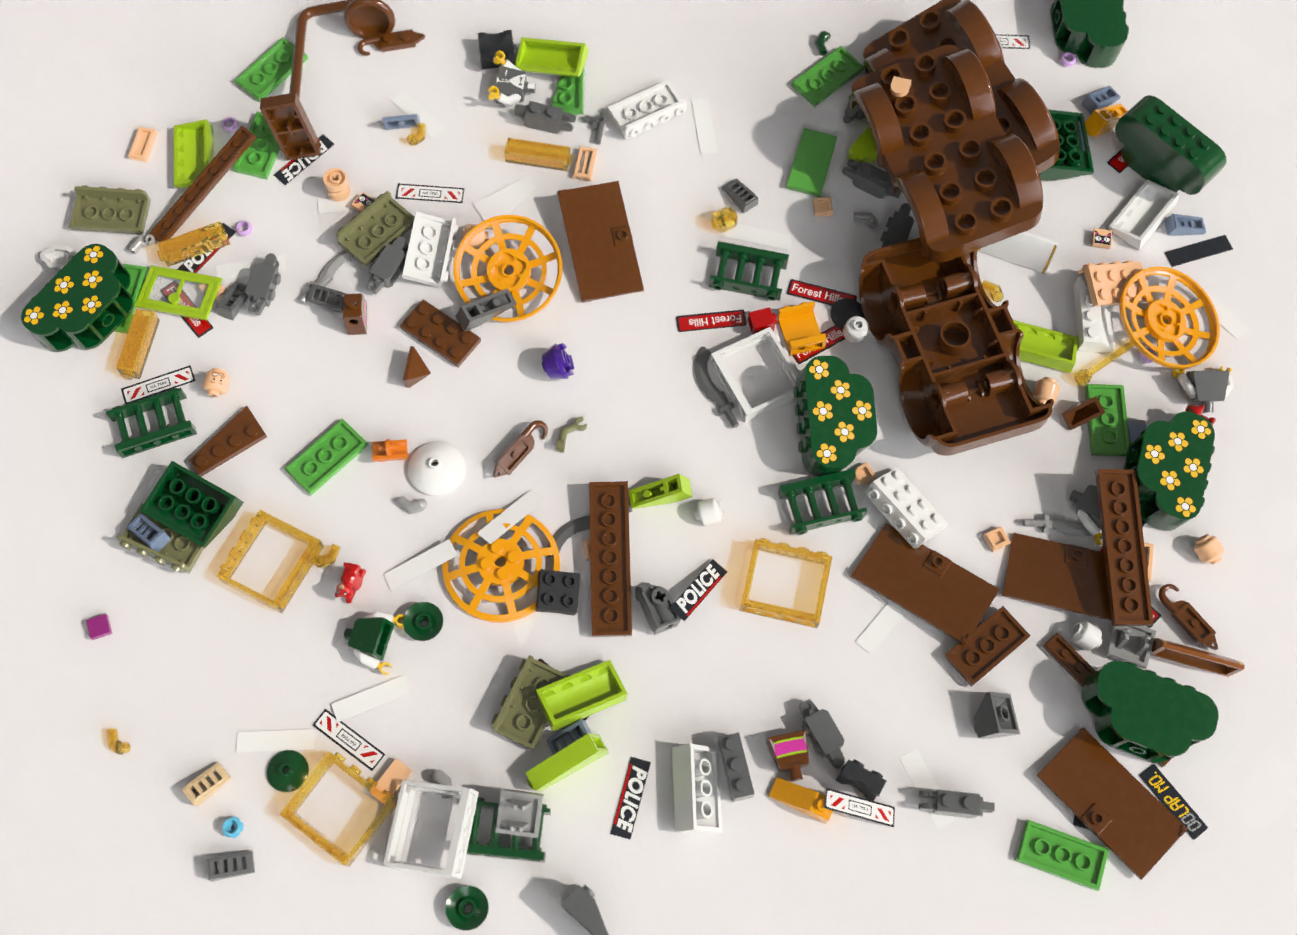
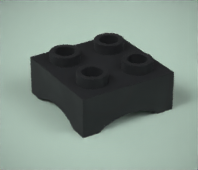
M505 30L495 34L478 33L482 69L499 68L501 66V63L495 64L493 62L497 51H502L505 54V59L515 66L512 30Z
M541 569L538 572L535 611L574 616L578 612L580 573Z
M854 759L853 761L848 760L836 779L840 784L856 787L864 794L866 799L874 801L876 796L880 795L886 783L882 774L875 770L869 771L865 769L864 764Z

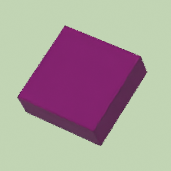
M107 614L86 620L91 640L113 634Z

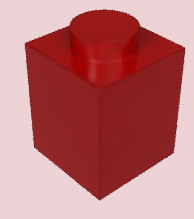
M770 307L749 312L747 322L753 335L769 327L774 331L777 318L775 313H772Z

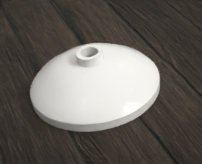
M431 442L421 446L413 453L408 463V476L412 485L419 492L428 496H443L451 493L461 484L465 476L466 468L462 454L457 448L445 442ZM438 462V465L432 466V463Z

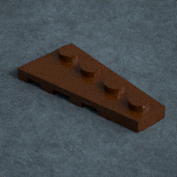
M246 406L189 461L197 474L202 477L267 438V435L248 406Z

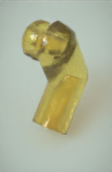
M418 123L417 133L407 136V141L410 145L416 146L425 140L426 124Z
M983 281L982 286L984 290L989 291L993 301L1000 302L1003 299L1001 287L992 282Z
M332 544L327 555H317L314 557V564L319 568L334 564L341 547Z
M117 729L106 731L108 747L111 751L118 755L130 752V744L119 740Z

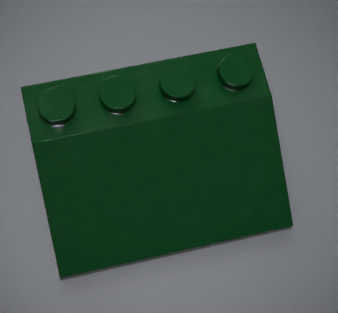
M1049 110L1059 136V157L1053 166L1039 174L1040 179L1054 181L1093 174L1094 168L1083 113ZM1079 122H1080V125H1081V130H1082V135H1083V140H1084V145H1085V150H1086V151H1083V148H1082V141H1081V135H1080V129H1079Z
M171 461L139 511L206 548L233 520L244 502L176 462Z

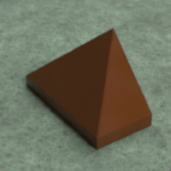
M410 346L403 377L406 388L412 387L431 374L414 346Z
M1097 396L1078 402L1061 414L1069 429L1072 430L1104 414L1105 411Z

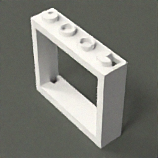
M770 327L711 354L710 362L745 422L796 399L793 390L757 407L751 408L724 362L767 342L794 387L798 376L797 366L794 362L790 361L786 348L781 346L778 335H775Z
M402 780L400 791H398L397 805L393 811L392 827L388 833L389 841L384 852L383 866L461 879L479 792L465 787ZM416 791L460 796L445 869L400 862Z

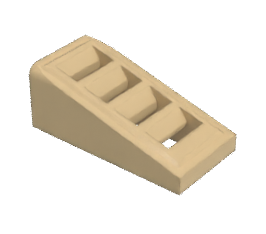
M218 762L181 790L192 804L198 807L232 778ZM216 771H217V772L219 773V775L222 777V779H221L220 781H219V780L217 779V777L213 774V773H215ZM210 777L215 784L211 786L207 778ZM201 783H203L206 786V791H204L200 787ZM194 789H196L199 792V796H196L193 793Z

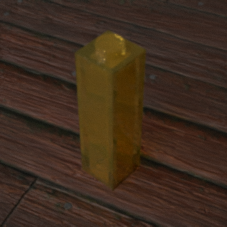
M508 138L504 152L507 163L567 172L569 165L573 163V154H571L570 147L514 138Z
M221 221L157 243L160 249L157 251L161 262L165 261L167 266L170 267L231 244Z
M136 309L116 367L125 379H141L160 319L153 311Z

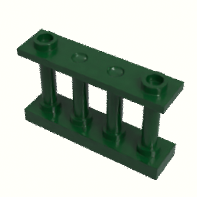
M718 241L716 256L720 257L717 275H710L709 287L715 290H726L762 297L770 301H780L782 289L777 288L780 270H786L789 254ZM727 259L738 261L734 280L723 278ZM745 262L756 264L752 283L741 281ZM763 266L773 267L770 287L759 285Z
M172 388L168 392L124 406H116L112 410L106 411V415L112 422L117 421L122 441L114 446L116 452L122 458L197 434L193 423L190 420H185L180 401L187 399V396L182 388ZM173 403L178 423L167 427L162 406ZM154 409L159 429L158 431L148 433L143 412ZM135 415L140 436L129 439L124 419Z
M854 469L780 485L778 490L779 498L788 500L795 524L791 525L790 535H803L808 530L851 520L852 522L863 520L867 513V508L858 509L851 487L856 477ZM841 485L844 488L851 511L839 512L832 490L834 487ZM815 491H825L832 512L831 516L821 518L814 496ZM804 494L807 496L814 520L802 521L795 498L797 495Z
M478 797L466 855L545 863L546 853L542 852L540 843L544 815L551 816V809L547 808L546 804L542 805L538 838H532V846L529 847V850H523L519 845L520 836L518 835L511 836V844H508V848L499 847V833H495L499 803L484 802V798ZM481 808L494 810L490 841L487 842V846L478 845L479 841H477Z

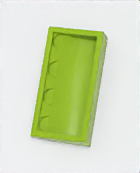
M521 37L515 66L524 72L579 77L585 66L589 48L585 43Z
M207 119L174 125V186L188 188L213 159V126Z
M1013 320L1016 328L1020 329L1024 334L1020 344L1021 361L1071 373L1076 361L1079 337Z
M610 660L536 690L539 702L552 731L626 701L628 694Z

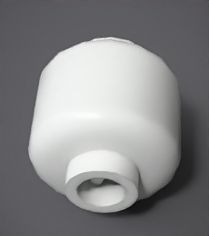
M860 316L849 318L843 328L845 339L851 343L863 341L868 334L869 324Z
M715 498L699 501L697 509L694 510L697 521L701 520L703 525L718 523L721 521L722 516H724L722 503Z
M1088 621L1078 622L1073 626L1071 636L1074 644L1086 651L1098 648L1101 645L1102 632L1098 627Z

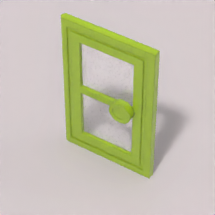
M151 265L135 307L207 321L222 278Z

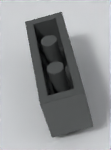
M739 732L719 737L717 742L732 802L753 798L755 793Z

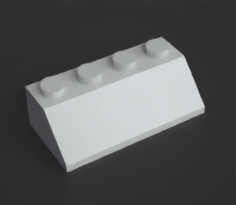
M1079 276L1073 285L1076 336L1079 337L1077 351L1114 353L1111 305L1093 307L1086 277Z
M695 744L672 747L675 832L687 834L722 833L718 748Z

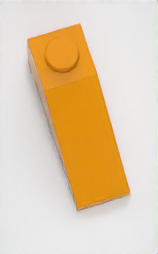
M1121 103L1095 110L1085 121L1087 134L1094 138L1107 133L1115 128L1118 120L1128 110Z
M776 777L768 796L825 824L829 821L833 812L832 810L825 809V795Z

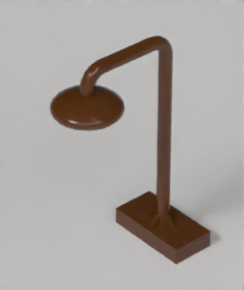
M382 0L337 1L308 7L299 14L296 23L289 94L261 98L260 110L286 160L316 156L321 153V143L299 100L307 21L314 16L344 11L345 25L349 31L359 38L364 39L379 36V34L391 33L395 27V15L388 4Z

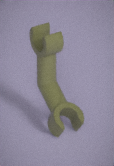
M578 417L575 423L561 428L556 444L557 452L564 453L568 433L575 430L584 431L587 428V424H578L583 421V417Z

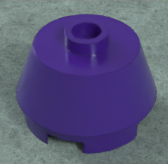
M555 343L542 353L543 370L551 379H568L569 376L574 375L573 371H571L575 369L571 354L568 355L564 350L567 347L564 343L558 345Z

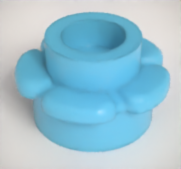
M238 817L226 819L222 826L223 834L226 837H238L240 832L243 831V823L240 822Z

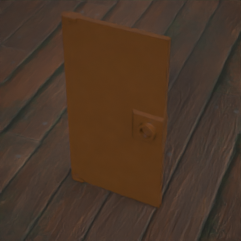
M619 181L557 191L581 302L585 303L644 291Z
M887 523L851 574V578L963 645L968 643V640L1000 590L923 544L914 549L894 527Z
M1013 533L1002 591L1003 597L1111 621L1104 552Z
M1084 727L1036 775L1140 880L1149 873L1175 842L1187 831V828Z

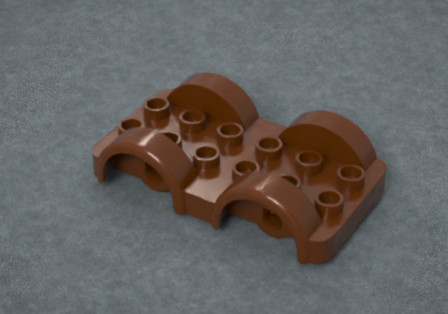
M941 0L872 41L864 49L863 65L865 74H868L869 70L873 73L944 45H954L960 50L964 48L970 49L979 58L987 73L994 94L996 117L1005 134H1015L1025 143L1035 161L1039 174L1053 166L1058 160L1060 141L1048 108L1030 83L1022 78L1015 79L1004 62L1003 52L994 30L982 11L972 1Z
M954 45L940 46L865 75L853 83L850 99L851 110L855 109V105H860L874 138L878 166L886 170L892 183V194H896L897 190L900 189L911 207L920 235L921 253L923 256L929 257L934 262L950 261L1028 231L1039 223L1043 210V189L1037 166L1025 143L1015 134H1005L996 117L995 99L989 78L981 61L974 52L967 48L960 50ZM893 77L911 80V86L907 95L896 97L891 93Z
M919 237L875 249L864 256L858 277L862 311L875 340L881 346L890 347L899 369L898 389L903 412L911 431L920 443L931 447L939 455L949 456L1040 429L1046 423L1053 411L1054 400L1049 399L1043 404L1036 400L1030 392L1020 364V344L1024 334L1020 329L1016 328L1007 308L1009 301L1006 300L1001 306H996L986 295L978 272L977 250L950 261L934 262L929 257L922 255Z

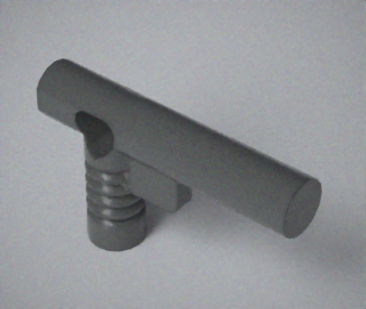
M600 112L599 117L585 115L584 122H591L592 129L596 130L594 143L597 145L601 144L607 116L605 112Z

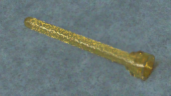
M1130 340L1088 370L1078 371L1074 374L1075 381L1080 386L1086 385L1090 382L1092 375L1132 349L1135 345Z

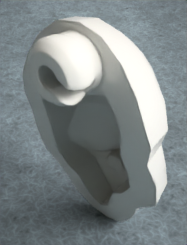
M53 245L43 250L40 258L48 267L62 269L77 252L69 246Z

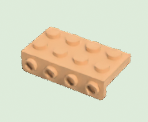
M1133 260L1123 263L1115 261L1109 264L1102 262L1096 265L1089 263L1083 265V269L1078 270L1077 273L1078 275H1085L1093 307L1119 305L1120 296L1125 284L1132 276L1143 270L1141 262H1133ZM1138 280L1128 288L1125 299L1131 303L1141 291ZM1143 296V297L1139 300L1138 303L1147 302V301H1146L1145 297Z

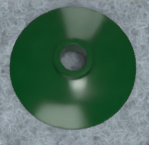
M430 602L416 603L404 615V630L414 640H431L440 633L443 627V615L440 609ZM422 621H428L426 626H421Z
M286 750L276 754L267 767V779L270 785L280 792H292L299 789L305 783L309 774V765L306 758L293 750ZM289 766V772L284 774L283 768Z
M469 885L455 889L446 902L445 911L447 919L457 929L464 931L476 929L485 921L488 915L489 903L486 895L479 888ZM467 904L472 906V910L469 913L464 911V907Z

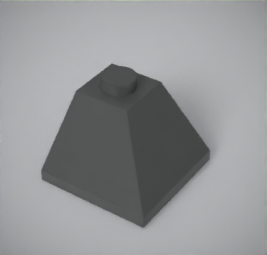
M987 692L973 718L975 723L974 730L978 738L992 739L1020 734L1011 694Z

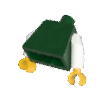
M375 611L364 618L357 619L353 628H346L343 634L344 639L349 640L348 646L353 649V654L361 663L373 669H380L383 675H389L383 672L382 668L385 665L392 668L391 664L388 662L380 663L379 660L383 661L394 625L399 629L404 628L403 624L397 622L400 619L403 620L404 615L399 614L393 617V614Z

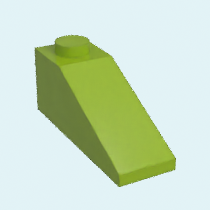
M681 474L628 490L632 509L676 503L693 497L690 479Z

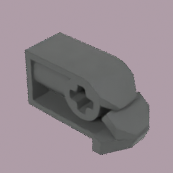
M646 582L639 583L635 588L636 600L639 601L653 634L655 635L677 627L681 618L669 609L673 605L669 592L661 586Z

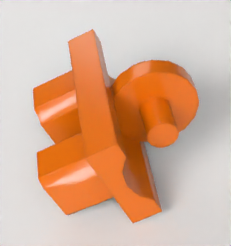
M386 439L385 441L372 442L373 462L408 459L407 439Z

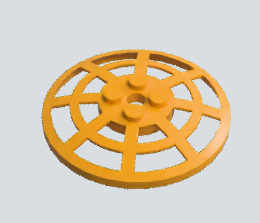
M518 215L495 216L473 227L460 242L453 263L455 285L466 304L471 303L463 287L474 285L482 298L488 295L483 291L480 284L489 281L496 288L492 294L507 288L512 293L517 303L514 307H516L518 317L502 318L496 316L491 319L497 322L522 321L542 311L556 295L561 283L563 269L561 253L552 235L536 221ZM505 222L521 223L527 225L528 229L524 236L514 233L502 234L499 224ZM490 226L493 227L495 237L486 241L478 250L468 245L478 233ZM535 230L539 231L549 241L554 252L544 256L539 246L531 240ZM504 240H518L521 243L517 250L507 249ZM498 243L500 251L496 252L492 257L484 254L491 245ZM528 245L535 250L539 258L528 261L524 255ZM466 251L474 256L471 266L472 278L461 280L460 265L462 256ZM556 259L557 278L554 287L551 288L544 285L547 276L546 263ZM479 260L488 264L487 274L477 277V267ZM541 265V278L538 282L530 278L531 269ZM506 267H513L514 272L511 275L504 273ZM526 284L535 288L529 296L521 300L519 290L524 288ZM540 291L549 295L538 308L525 314L523 305L533 300Z
M1160 266L1143 269L1127 281L1120 296V317L1129 339L1143 355L1161 366L1182 370L1200 365L1214 353L1220 336L1219 319L1210 297L1196 281L1178 270ZM1162 275L1169 277L1166 287H1148L1145 276ZM1138 280L1141 291L1131 303L1125 299L1128 288ZM1176 280L1188 287L1199 300L1190 304L1181 294L1173 290ZM1151 292H1162L1164 297L1154 301ZM1143 296L1149 305L1145 310L1137 307L1139 300ZM1171 297L1177 299L1184 308L1180 309L1171 302ZM1201 306L1204 307L1208 316L1210 333L1199 331V322L1194 310ZM1125 307L1131 311V320L1135 332L1129 326ZM1136 314L1143 317L1145 327L1142 329L1138 326ZM1187 314L1191 318L1193 329L1186 327L1185 315ZM1162 318H1165V321H1166L1168 324H1165V323L1163 322ZM1150 333L1157 339V347L1150 343L1144 335ZM1183 334L1192 336L1186 347L1179 340ZM1138 338H1140L1153 351L1157 352V357L1153 355L1151 352H1149L1138 341ZM1198 338L1209 340L1208 346L1200 358L1196 359L1189 352L1196 345ZM1165 342H1172L1178 351L1164 350ZM1183 355L1191 363L1186 365L1169 363L1165 361V356Z
M506 509L488 510L479 513L459 526L450 538L452 545L455 542L463 546L459 559V569L448 573V561L442 564L443 579L453 601L469 615L492 623L516 621L535 612L536 601L527 608L517 612L514 600L525 595L533 586L538 589V572L542 569V556L553 555V571H560V557L555 539L549 530L531 515L527 514L519 527L514 525L509 529L515 531L510 540L498 538L492 544L486 543L482 547L474 543L480 536L478 532L481 529L471 535L469 539L459 536L461 531L470 523L479 518L486 517L487 524L494 520L493 514H500ZM502 523L505 528H508L511 525L508 523ZM532 523L543 531L551 547L539 548L535 539L526 531ZM524 536L534 550L522 552L517 545L520 538ZM468 549L478 553L477 563L465 567ZM499 558L506 560V564L502 567L495 565L496 560ZM536 558V567L533 575L524 571V560ZM479 572L483 578L479 589L471 583L467 576L468 574ZM462 577L466 587L475 595L470 605L463 602L456 594L451 585V580ZM519 577L528 582L522 589L512 594L510 584ZM490 584L502 586L504 596L486 594V591ZM482 599L494 603L506 602L509 614L492 615L476 609Z

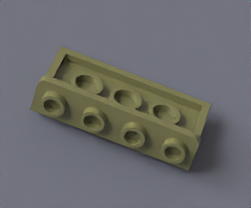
M86 185L75 186L74 191L77 196L69 224L72 230L131 234L144 233L151 202L145 191L141 189L98 188Z
M386 191L384 194H380L371 205H367L359 215L354 216L346 226L338 230L336 234L337 242L356 260L367 267L379 257L380 251L387 244L392 245L397 237L403 236L412 228L414 216L396 202L389 191Z
M141 503L130 523L142 513L170 537V541L157 552L126 528L122 535L118 534L116 536L120 541L119 545L128 550L132 547L137 550L136 553L147 558L148 555L154 557L153 560L161 565L167 563L171 565V569L178 573H182V571L190 573L204 548L139 511L143 505ZM143 522V524H141L136 530L138 531L145 524V522Z
M529 655L527 659L524 658L519 667L521 671L518 677L513 678L510 684L512 689L509 695L503 697L500 704L502 709L499 714L496 713L494 715L491 725H493V732L534 751L548 724L536 690L564 679L569 675L537 661L533 656Z

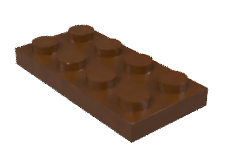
M424 299L400 325L403 331L458 368L481 342L479 336L470 330L464 332L457 321Z
M1002 606L975 629L966 645L959 642L944 657L972 687L1031 635Z

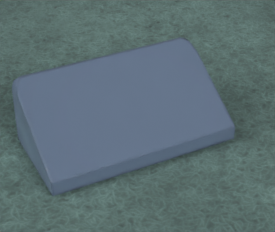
M418 114L382 117L386 130L420 126Z

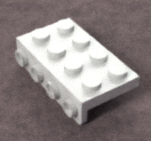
M666 80L608 106V112L625 139L638 135L642 131L650 130L660 123H665L675 116L682 115L686 112L687 102L684 99L681 100L669 80Z
M420 212L415 213L401 278L441 288L443 282H447L449 272L446 271L447 266L450 267L452 256L449 254L450 250L453 251L455 240L452 239L458 230L456 218H452V221Z
M898 468L874 480L865 490V495L914 549L920 547L923 542L949 525L943 516L936 511L931 503L926 500Z

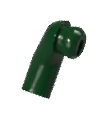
M821 31L815 41L821 56L828 52L825 42L830 39V33L827 31Z

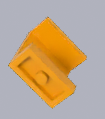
M802 302L796 306H784L779 309L777 319L789 356L825 348L827 338L825 334L820 333L814 314L815 302Z

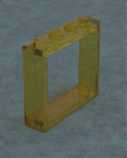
M259 510L255 518L252 517L248 529L242 532L236 547H233L229 552V558L225 564L220 566L221 570L216 577L222 583L283 613L324 548L321 540ZM266 523L308 544L274 600L231 579Z
M764 538L755 539L740 611L818 628L832 556L823 551L812 552L805 547L794 548L786 543L776 544ZM759 550L824 564L815 614L749 600Z
M327 752L280 815L341 864L350 867L396 806L397 802L393 800L395 796L388 790L384 789L382 792L378 789V783L368 776L366 779L360 775L362 770L357 766L346 764L344 762L346 758L340 753L336 752L333 754ZM333 763L386 803L349 854L296 813Z

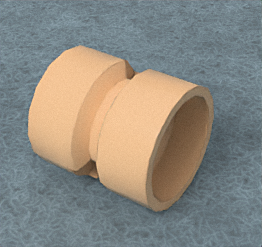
M332 168L326 171L323 180L329 198L337 202L346 200L351 192L346 173L339 168Z

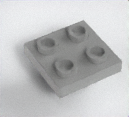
M1113 626L1106 656L1123 662H1131L1139 668L1146 669L1156 631L1144 626Z
M502 788L495 833L538 838L544 794Z

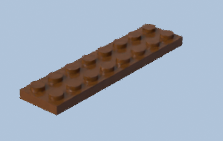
M1097 469L1095 476L1112 626H1152L1154 623L1136 470Z
M628 481L589 482L592 637L632 636Z

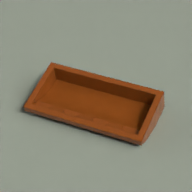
M1154 638L1150 654L1227 677L1245 668L1241 661L1160 638Z

